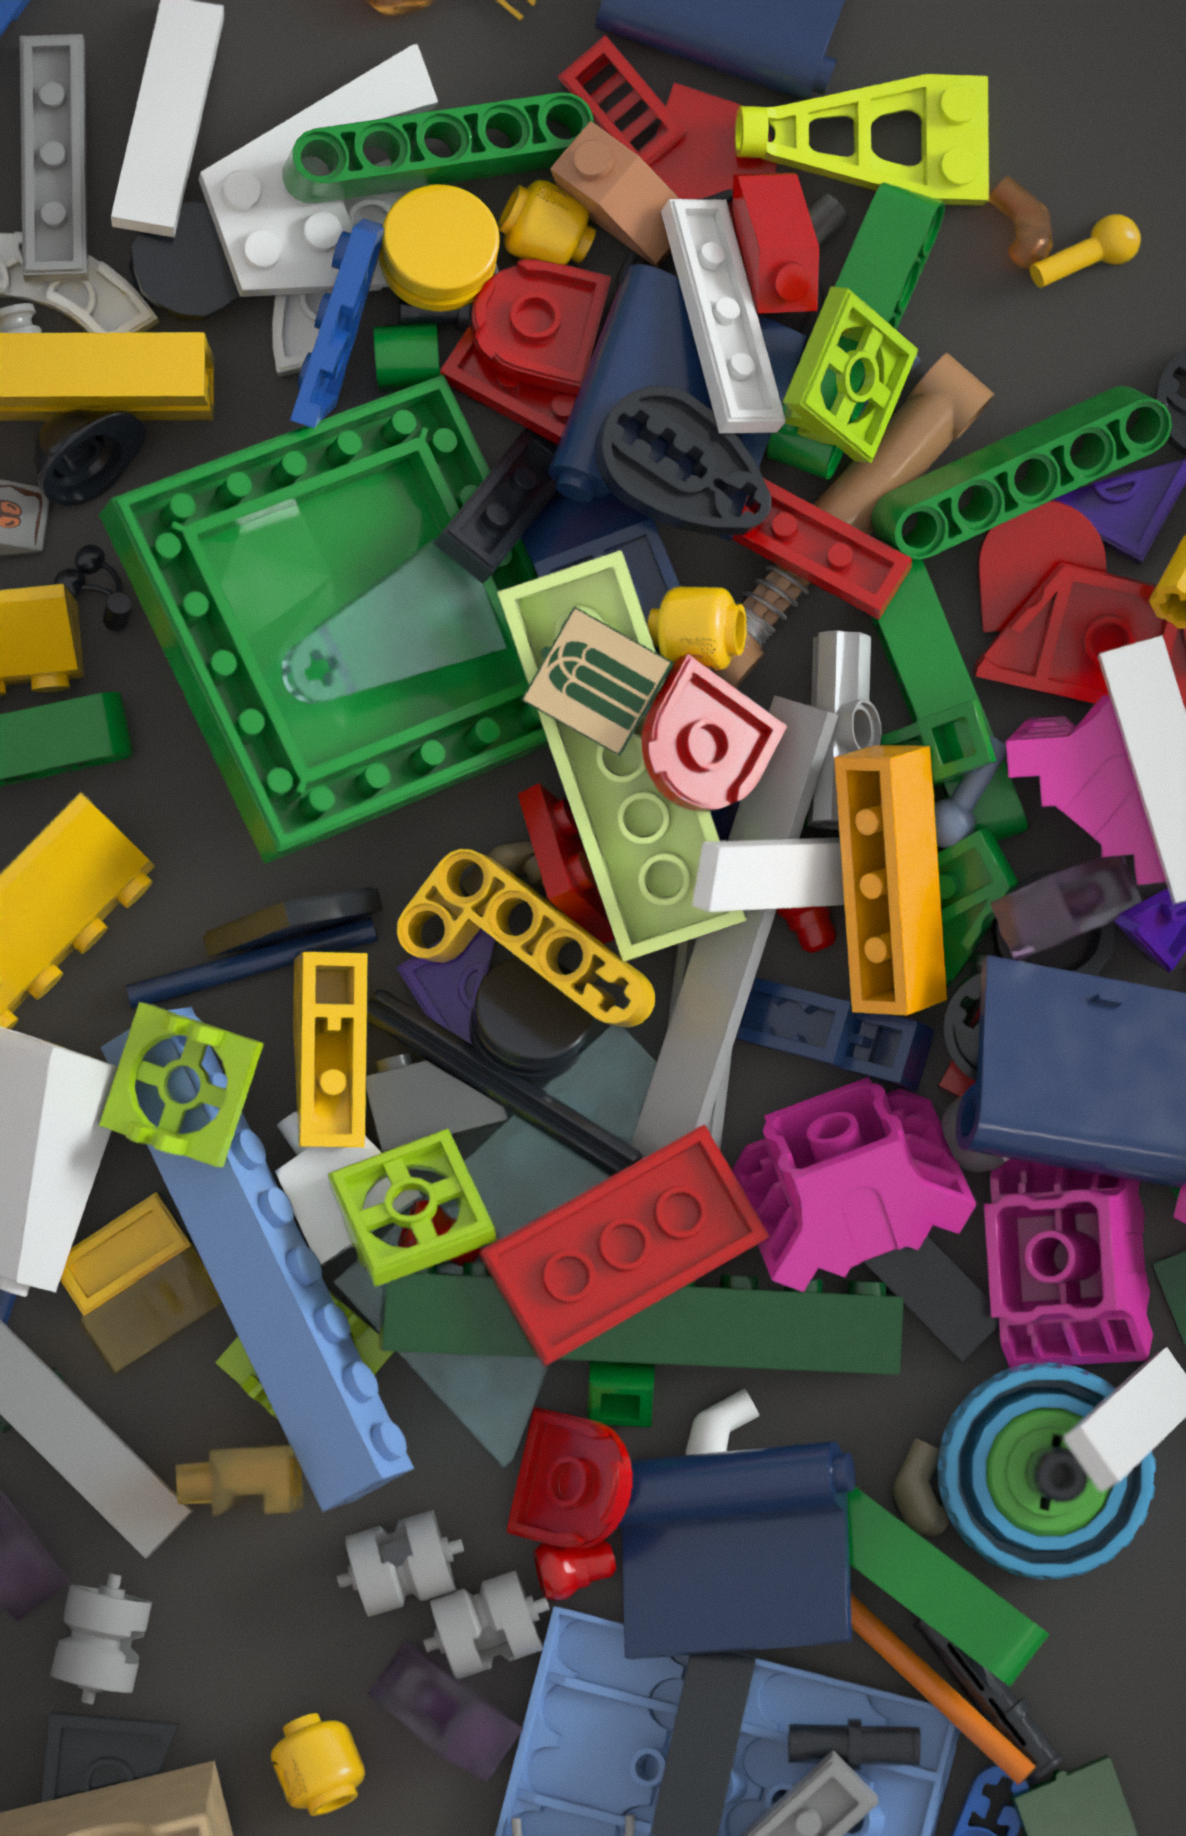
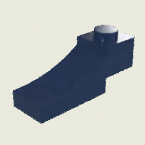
M755 977L735 1040L856 1074L860 1077H869L871 1080L918 1091L935 1030L918 1021L891 1014L854 1013L849 1001Z

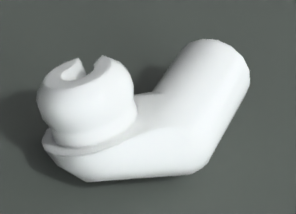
M745 1388L696 1415L692 1423L685 1451L686 1455L726 1451L730 1432L760 1416Z

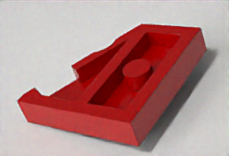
M540 783L518 793L517 795L548 900L603 944L614 940L615 936L569 801L565 798L562 800L557 799Z

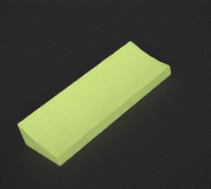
M622 550L498 592L529 685L544 660L541 656V650L546 646H552L574 606L656 652ZM665 679L662 682L660 688L658 689L656 695L654 696L652 702L650 703L651 705L655 701L663 683L665 682ZM538 710L623 962L746 921L743 910L708 912L692 906L703 842H717L720 840L710 811H692L674 804L657 789L645 767L641 745L642 730L646 716L642 717L621 756H618Z

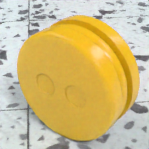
M436 184L422 186L409 191L400 197L388 211L383 223V228L385 229L382 235L379 263L382 275L391 290L410 305L428 311H451L472 303L487 280L494 275L498 256L499 230L489 208L479 198L466 190L454 186Z

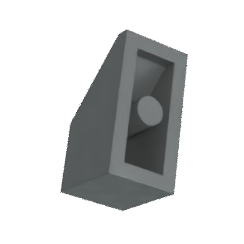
M411 1053L374 1062L376 1073L366 1076V1090L382 1152L447 1128L453 1137L508 1122L505 1108L427 1061L414 1063Z

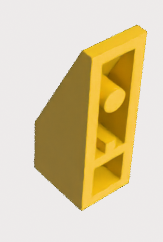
M302 952L294 958L293 1033L299 1147H365L367 953Z

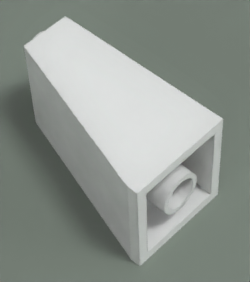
M1 1026L0 1289L27 1297L30 1286L53 1292L57 1290L111 1133L110 1129L101 1127L99 1124L118 1066Z

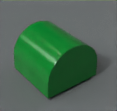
M437 323L374 326L375 365L379 392L400 391L440 376Z
M590 1361L587 1419L598 1421L605 1425L651 1427L655 1364Z

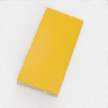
M155 1192L70 1249L60 1281L82 1315L88 1316L193 1245L160 1194Z

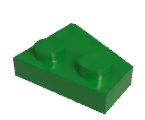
M989 826L937 853L946 989L954 984L1019 883Z

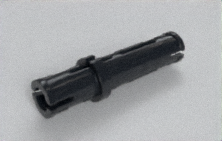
M919 1619L913 1625L981 1715L1036 1766L1027 1777L1031 1783L1048 1773L1063 1760L1064 1757L1061 1753L1056 1751L1028 1712L1032 1707L1025 1697L1018 1700L1006 1683L922 1619Z

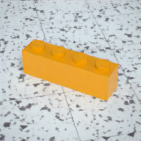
M874 745L834 757L852 1012L910 1015L947 1000L930 746Z

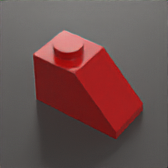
M795 173L733 175L732 223L756 312L760 314L817 311L819 244L798 175Z

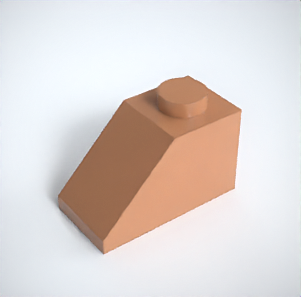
M590 121L550 168L556 185L588 209L589 219L650 264L659 268L671 253L661 210L669 199L679 198L640 156Z

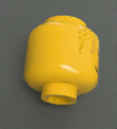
M542 179L535 180L527 188L518 185L508 199L498 222V230L504 233V247L510 254L522 260L537 259L559 265H567L570 259L581 263L588 253L596 233V229L587 225L589 221L588 209L560 187Z
M671 588L665 594L660 608H652L648 616L647 626L654 647H659L661 656L674 663L678 657L688 654L709 670L718 671L728 667L733 656L741 655L744 650L747 626L745 610L742 604H735L731 594L724 588Z
M312 1713L299 1717L283 1727L285 1738L280 1740L272 1749L271 1763L286 1801L290 1806L298 1809H308L310 1816H318L337 1810L358 1797L355 1788L363 1781L365 1769L346 1724L335 1720L321 1722L319 1714Z

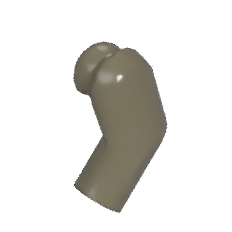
M531 841L501 844L496 846L487 855L497 860L516 876L526 874L530 883L544 885ZM477 865L461 881L463 888L470 896L476 894L483 884L484 875L481 867Z
M915 1438L893 1483L892 1493L904 1524L919 1535L924 1534L928 1537H936L942 1534L949 1524V1517L945 1508L939 1505L929 1483L937 1468L939 1449Z

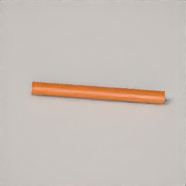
M851 1593L852 1629L1019 1786L1036 1766Z

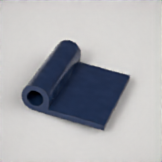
M602 0L595 28L805 101L811 99L813 92L825 95L837 59L826 54L845 0Z
M642 264L630 265L626 268L549 467L548 474L557 482V491L565 497L579 502H590L593 497H603L610 492L597 468L595 441L604 418L622 398L631 392L649 386L673 387L687 392L713 411L677 276ZM757 313L782 405L807 336ZM632 418L626 425L620 424L624 428V434L621 439L626 444L632 445L637 439L644 440L639 435L642 424L638 420ZM735 433L759 468L771 433ZM659 436L654 442H647L651 446V452L648 457L653 462L659 463L664 457L671 458L665 452L669 444L665 438ZM686 454L679 461L674 460L678 464V470L675 475L680 480L685 481L691 475L698 476L692 470L696 460L690 455ZM741 490L733 496L725 494L732 500V506L729 511L737 517L742 514L748 495ZM716 535L727 541L733 538V535Z
M990 955L982 959L977 1082L967 1089L959 1105L955 1127L958 1147L970 1152L1165 1187L1182 1188L1186 1184V993Z
M836 1441L630 1460L632 1467L631 1497L626 1512L617 1526L622 1529L624 1657L626 1659L852 1642L847 1492H853L855 1468L851 1455L849 1453H842Z

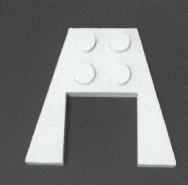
M418 44L411 45L201 171L198 180L240 297L321 293L322 290L333 289L339 271L331 267L334 251L341 232H352V225L343 200L314 204L304 203L295 199L287 191L283 183V167L296 140L306 131L314 128L435 110L438 100ZM311 156L301 158L304 168L309 173L316 176L330 174L327 165L321 159ZM379 259L369 291H381L382 287H389L382 275ZM497 265L495 267L494 275L499 272Z

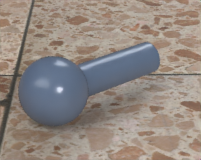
M989 735L996 762L964 775L951 798L942 799L934 803L937 846L946 849L953 846L975 831L976 822L972 811L1007 754L1006 744Z

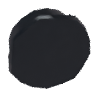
M198 201L182 203L175 238L138 232L130 248L132 259L128 265L134 289L152 306L174 315L177 321L188 322L189 319L206 320L227 309L241 298L207 203Z

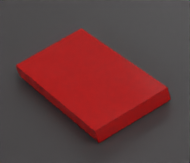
M704 1124L481 1250L478 1254L540 1363L545 1367L751 1249L770 1236Z

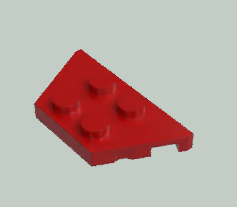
M1060 562L975 662L972 673L975 677L1096 704L1102 695L1109 696L1098 655L1163 636L1186 711V629H1178L1171 622L1156 616L1149 599L1157 584Z

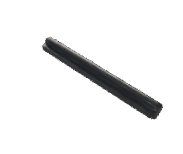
M377 990L367 1002V1021L481 1094L502 1105L506 1110L610 1176H614L642 1160L643 1155L639 1150L533 1083H528L524 1079L496 1067L476 1050L473 1045L388 991Z

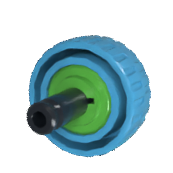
M1050 1362L1029 1363L1014 1366L989 1377L969 1392L956 1407L940 1441L937 1463L938 1487L942 1503L953 1527L964 1542L981 1558L1017 1576L1043 1580L1064 1579L1091 1572L1092 1569L1105 1565L1134 1539V1534L1139 1526L1143 1525L1148 1515L1147 1509L1150 1500L1154 1496L1156 1462L1152 1450L1118 1483L1101 1492L1093 1484L1065 1443L1063 1437L1116 1389L1114 1386L1101 1377L1075 1366Z

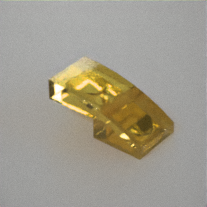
M190 1246L138 1279L134 1285L91 1311L78 1322L114 1375L220 1305L222 1301L208 1271Z

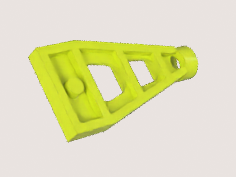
M924 74L777 107L739 106L735 122L737 157L761 158L877 191L881 183L885 182L943 201L945 205L984 206L989 200L988 76ZM901 111H912L921 118L922 160L919 164L910 167L885 161L875 155L871 149V124L876 118ZM842 116L853 120L854 154L852 156L843 157L818 153L809 146V123L820 118ZM768 125L773 128L775 133L773 142H768Z

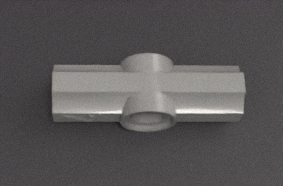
M834 630L818 632V636L813 637L811 705L809 706L838 715L808 809L807 825L817 829L839 830L834 757L870 746L880 745L882 731L879 714L874 704L869 701L871 636L861 632Z

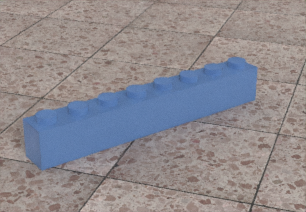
M192 1007L168 1010L202 1022L196 1017ZM130 1029L100 1047L108 1063L119 1066ZM178 1035L161 1040L145 1054L143 1060L165 1067L171 1061L180 1059L187 1036ZM208 1045L202 1066L208 1072L211 1084L226 1089L227 1077L223 1073L211 1046ZM189 1066L178 1067L171 1073L168 1079L167 1087L173 1100L180 1104L189 1103L196 1098L200 1090L199 1076ZM136 1079L135 1091L139 1107L149 1121L158 1128L165 1103L159 1096L157 1086ZM203 1103L196 1109L186 1111L179 1134L202 1129L217 1116L220 1108ZM241 1112L224 1167H215L187 1156L154 1149V1146L147 1144L322 1512L354 1502L414 1469L406 1453L405 1438L400 1429L390 1420L378 1395L377 1380L370 1368L363 1363L349 1335V1322L343 1311L335 1305L321 1277V1264L315 1253L307 1247L294 1221L293 1206L287 1195L279 1189L266 1163L265 1148L258 1136L251 1131L243 1113Z

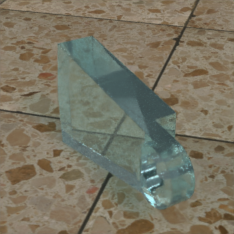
M434 538L316 625L313 632L294 644L286 653L282 663V677L285 686L298 700L308 704H319L505 649V642L483 584L436 547L433 543L437 538ZM309 654H311L315 661L325 659L328 662L330 670L323 675V681L326 686H323L319 679L309 681L306 678L304 670L311 665Z

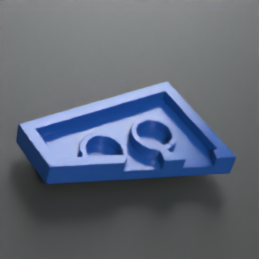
M363 218L353 226L351 233L342 231L331 265L332 268L339 271L332 293H324L317 311L314 328L319 329L313 351L312 353H307L300 371L297 388L300 391L290 421L315 428L320 423V420H323L337 406L382 248V235L385 228H383L381 223Z

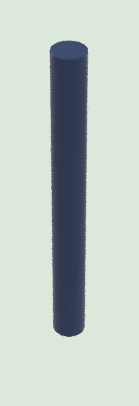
M367 917L126 985V991L131 1008L134 1010L137 1009L139 1002L152 1005L294 965V958L302 952L337 953L376 942L378 938L372 917Z

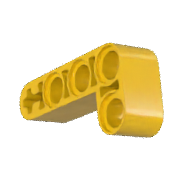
M458 849L448 853L403 910L398 920L397 936L401 946L408 953L418 958L440 963L457 958L481 928L592 1016L605 1023L619 1027H633L644 1022L654 1008L655 992L653 986L641 972L628 962H623L619 955L569 918L497 860L474 850ZM478 864L484 875L483 884L476 894L465 897L461 893L459 886L460 877L468 866ZM527 902L533 912V922L524 934L514 936L508 925L509 915L516 905ZM439 915L445 926L444 936L438 945L427 949L421 938L422 927L430 917ZM577 941L583 951V961L575 972L564 975L557 963L559 951L566 943ZM601 976L608 982L626 987L624 993L631 1000L628 1007L624 1009L614 1006L616 1002L614 996L604 988L593 985V983Z

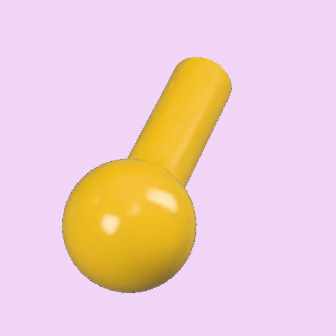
M1112 214L1105 216L1095 224L1090 238L1030 266L1032 280L1039 288H1042L1100 260L1111 265L1126 263L1135 256L1140 247L1141 237L1139 229L1130 218L1124 215Z

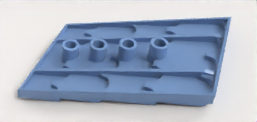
M553 1606L495 1836H513L511 1818H521L523 1836H622L625 1833V1815H635L634 1836H649L689 1655L628 1660L624 1657L623 1622ZM732 1651L733 1653H737V1654H741V1655H746V1654H742V1653H739V1652ZM754 1657L756 1662L717 1836L741 1835L817 1765L788 1762L789 1724L847 1725L848 1718L861 1719L862 1725L919 1727L921 1744L919 1766L861 1765L860 1771H854L878 1795V1804L843 1836H935L941 1812L940 1808L944 1800L957 1748L956 1744L960 1735V1730L935 1706L925 1700Z

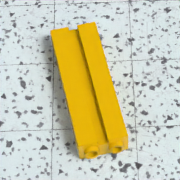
M204 332L0 333V421H49L55 416L72 410H90L101 416L125 411L135 415L140 420H214V356Z

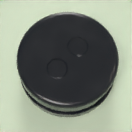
M513 958L495 966L481 981L470 1015L469 1034L473 1047L496 1067L520 1077L528 1083H539L562 1076L577 1063L584 1050L593 1016L520 958ZM558 963L559 969L564 975L573 973L567 967Z

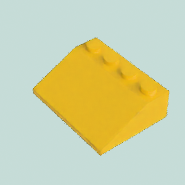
M82 793L0 875L1 1027L12 1029L19 1020L13 1014L18 1006L30 994L36 1000L43 997L63 975V972L57 966L74 949L80 954L88 951L108 929V926L102 920L119 903L125 908H129L147 891L153 882L147 874L155 865Z

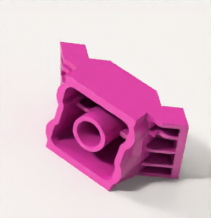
M1102 695L1077 726L1064 715L1028 717L1006 740L1009 778L1040 776L1042 807L1056 806L1101 844L1102 857L1134 854L1137 885L1166 882L1110 697Z
M869 1077L764 1115L766 1124L763 1127V1134L765 1138L746 1145L732 1168L734 1176L770 1236L759 1243L758 1247L772 1281L802 1292L805 1291L818 1268L845 1278L851 1267L859 1265L860 1262L907 1246L919 1250L933 1225L960 1234L977 1205L959 1163L955 1160L945 1140L941 1123L931 1100L901 1088L885 1093L884 1088L879 1084L872 1083Z
M1010 1159L999 1169L991 1171L992 1204H984L991 1318L999 1317L1000 1343L1009 1368L1038 1362L1082 1365L1148 1361L1153 1332L1146 1314L1151 1290L1148 1284L1147 1273H1145L1143 1244L1145 1211L1138 1193L1140 1182Z

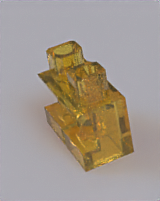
M290 1444L222 1447L210 1450V1461L186 1462L176 1465L178 1504L212 1503V1516L236 1509L242 1503L244 1495L264 1494L265 1514L290 1513L304 1508L302 1468Z

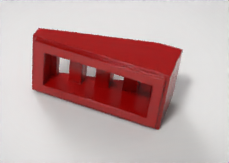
M606 35L557 76L570 93L581 97L589 105L593 114V120L601 129L640 156L648 166L687 134V131ZM611 63L617 72L589 95L583 86ZM627 81L633 90L605 114L598 105ZM643 100L649 109L624 131L620 132L614 123ZM658 118L666 128L637 152L629 142Z

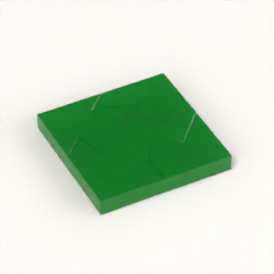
M444 374L320 420V423L315 428L309 426L301 427L111 498L99 513V517L172 671L184 692L190 709L264 865L550 746L538 710L521 700L529 683L498 595L499 591L538 579L522 539L520 538L484 584L480 583L433 544L490 473L489 467Z

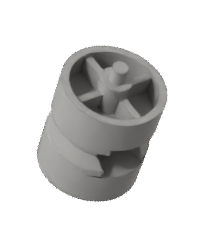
M433 1510L398 1520L395 1531L391 1533L385 1531L381 1526H377L345 1536L351 1565L347 1566L348 1573L337 1576L340 1588L352 1585L354 1591L359 1590L368 1617L403 1607L407 1595L413 1594L419 1600L425 1601L456 1591L450 1562L454 1561V1554L464 1552L461 1539L449 1542L447 1536L442 1537Z
M516 1570L482 1581L480 1591L475 1595L462 1588L430 1600L437 1629L433 1630L434 1637L423 1640L426 1651L428 1653L440 1649L441 1654L446 1653L457 1680L490 1669L495 1656L501 1655L510 1662L543 1650L535 1622L540 1620L539 1613L550 1610L547 1599L545 1597L533 1601L532 1596L526 1597Z
M109 1573L107 1585H100L99 1588L82 1585H70L63 1622L72 1629L70 1637L58 1641L50 1676L78 1684L77 1687L83 1689L81 1702L94 1704L96 1692L103 1693V1690L122 1693L133 1692L139 1666V1655L131 1648V1643L133 1640L144 1637L152 1602L125 1594V1590L119 1588L122 1577L120 1575Z

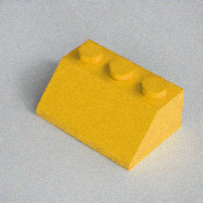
M64 584L0 590V697L6 695V686L31 683L32 692H56L69 689V679L85 678L78 603Z

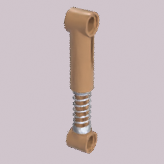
M948 353L944 354L915 386L907 397L906 402L890 418L872 463L853 460L813 505L858 530L871 535L873 533L871 516L878 500L889 491L921 477L952 441L955 442L970 427L991 402L995 394ZM778 564L767 566L766 577L764 579H755V589L752 592H743L744 601L742 603L735 602V604L743 605L746 614L747 626L744 650L741 655L733 656L728 667L723 670L714 671L717 676L735 689L745 680L765 655L761 647L762 643H766L765 640H769V636L775 633V628L772 626L779 618L787 620L784 612L791 605L798 607V603L795 600L802 592L810 594L807 587L811 582Z

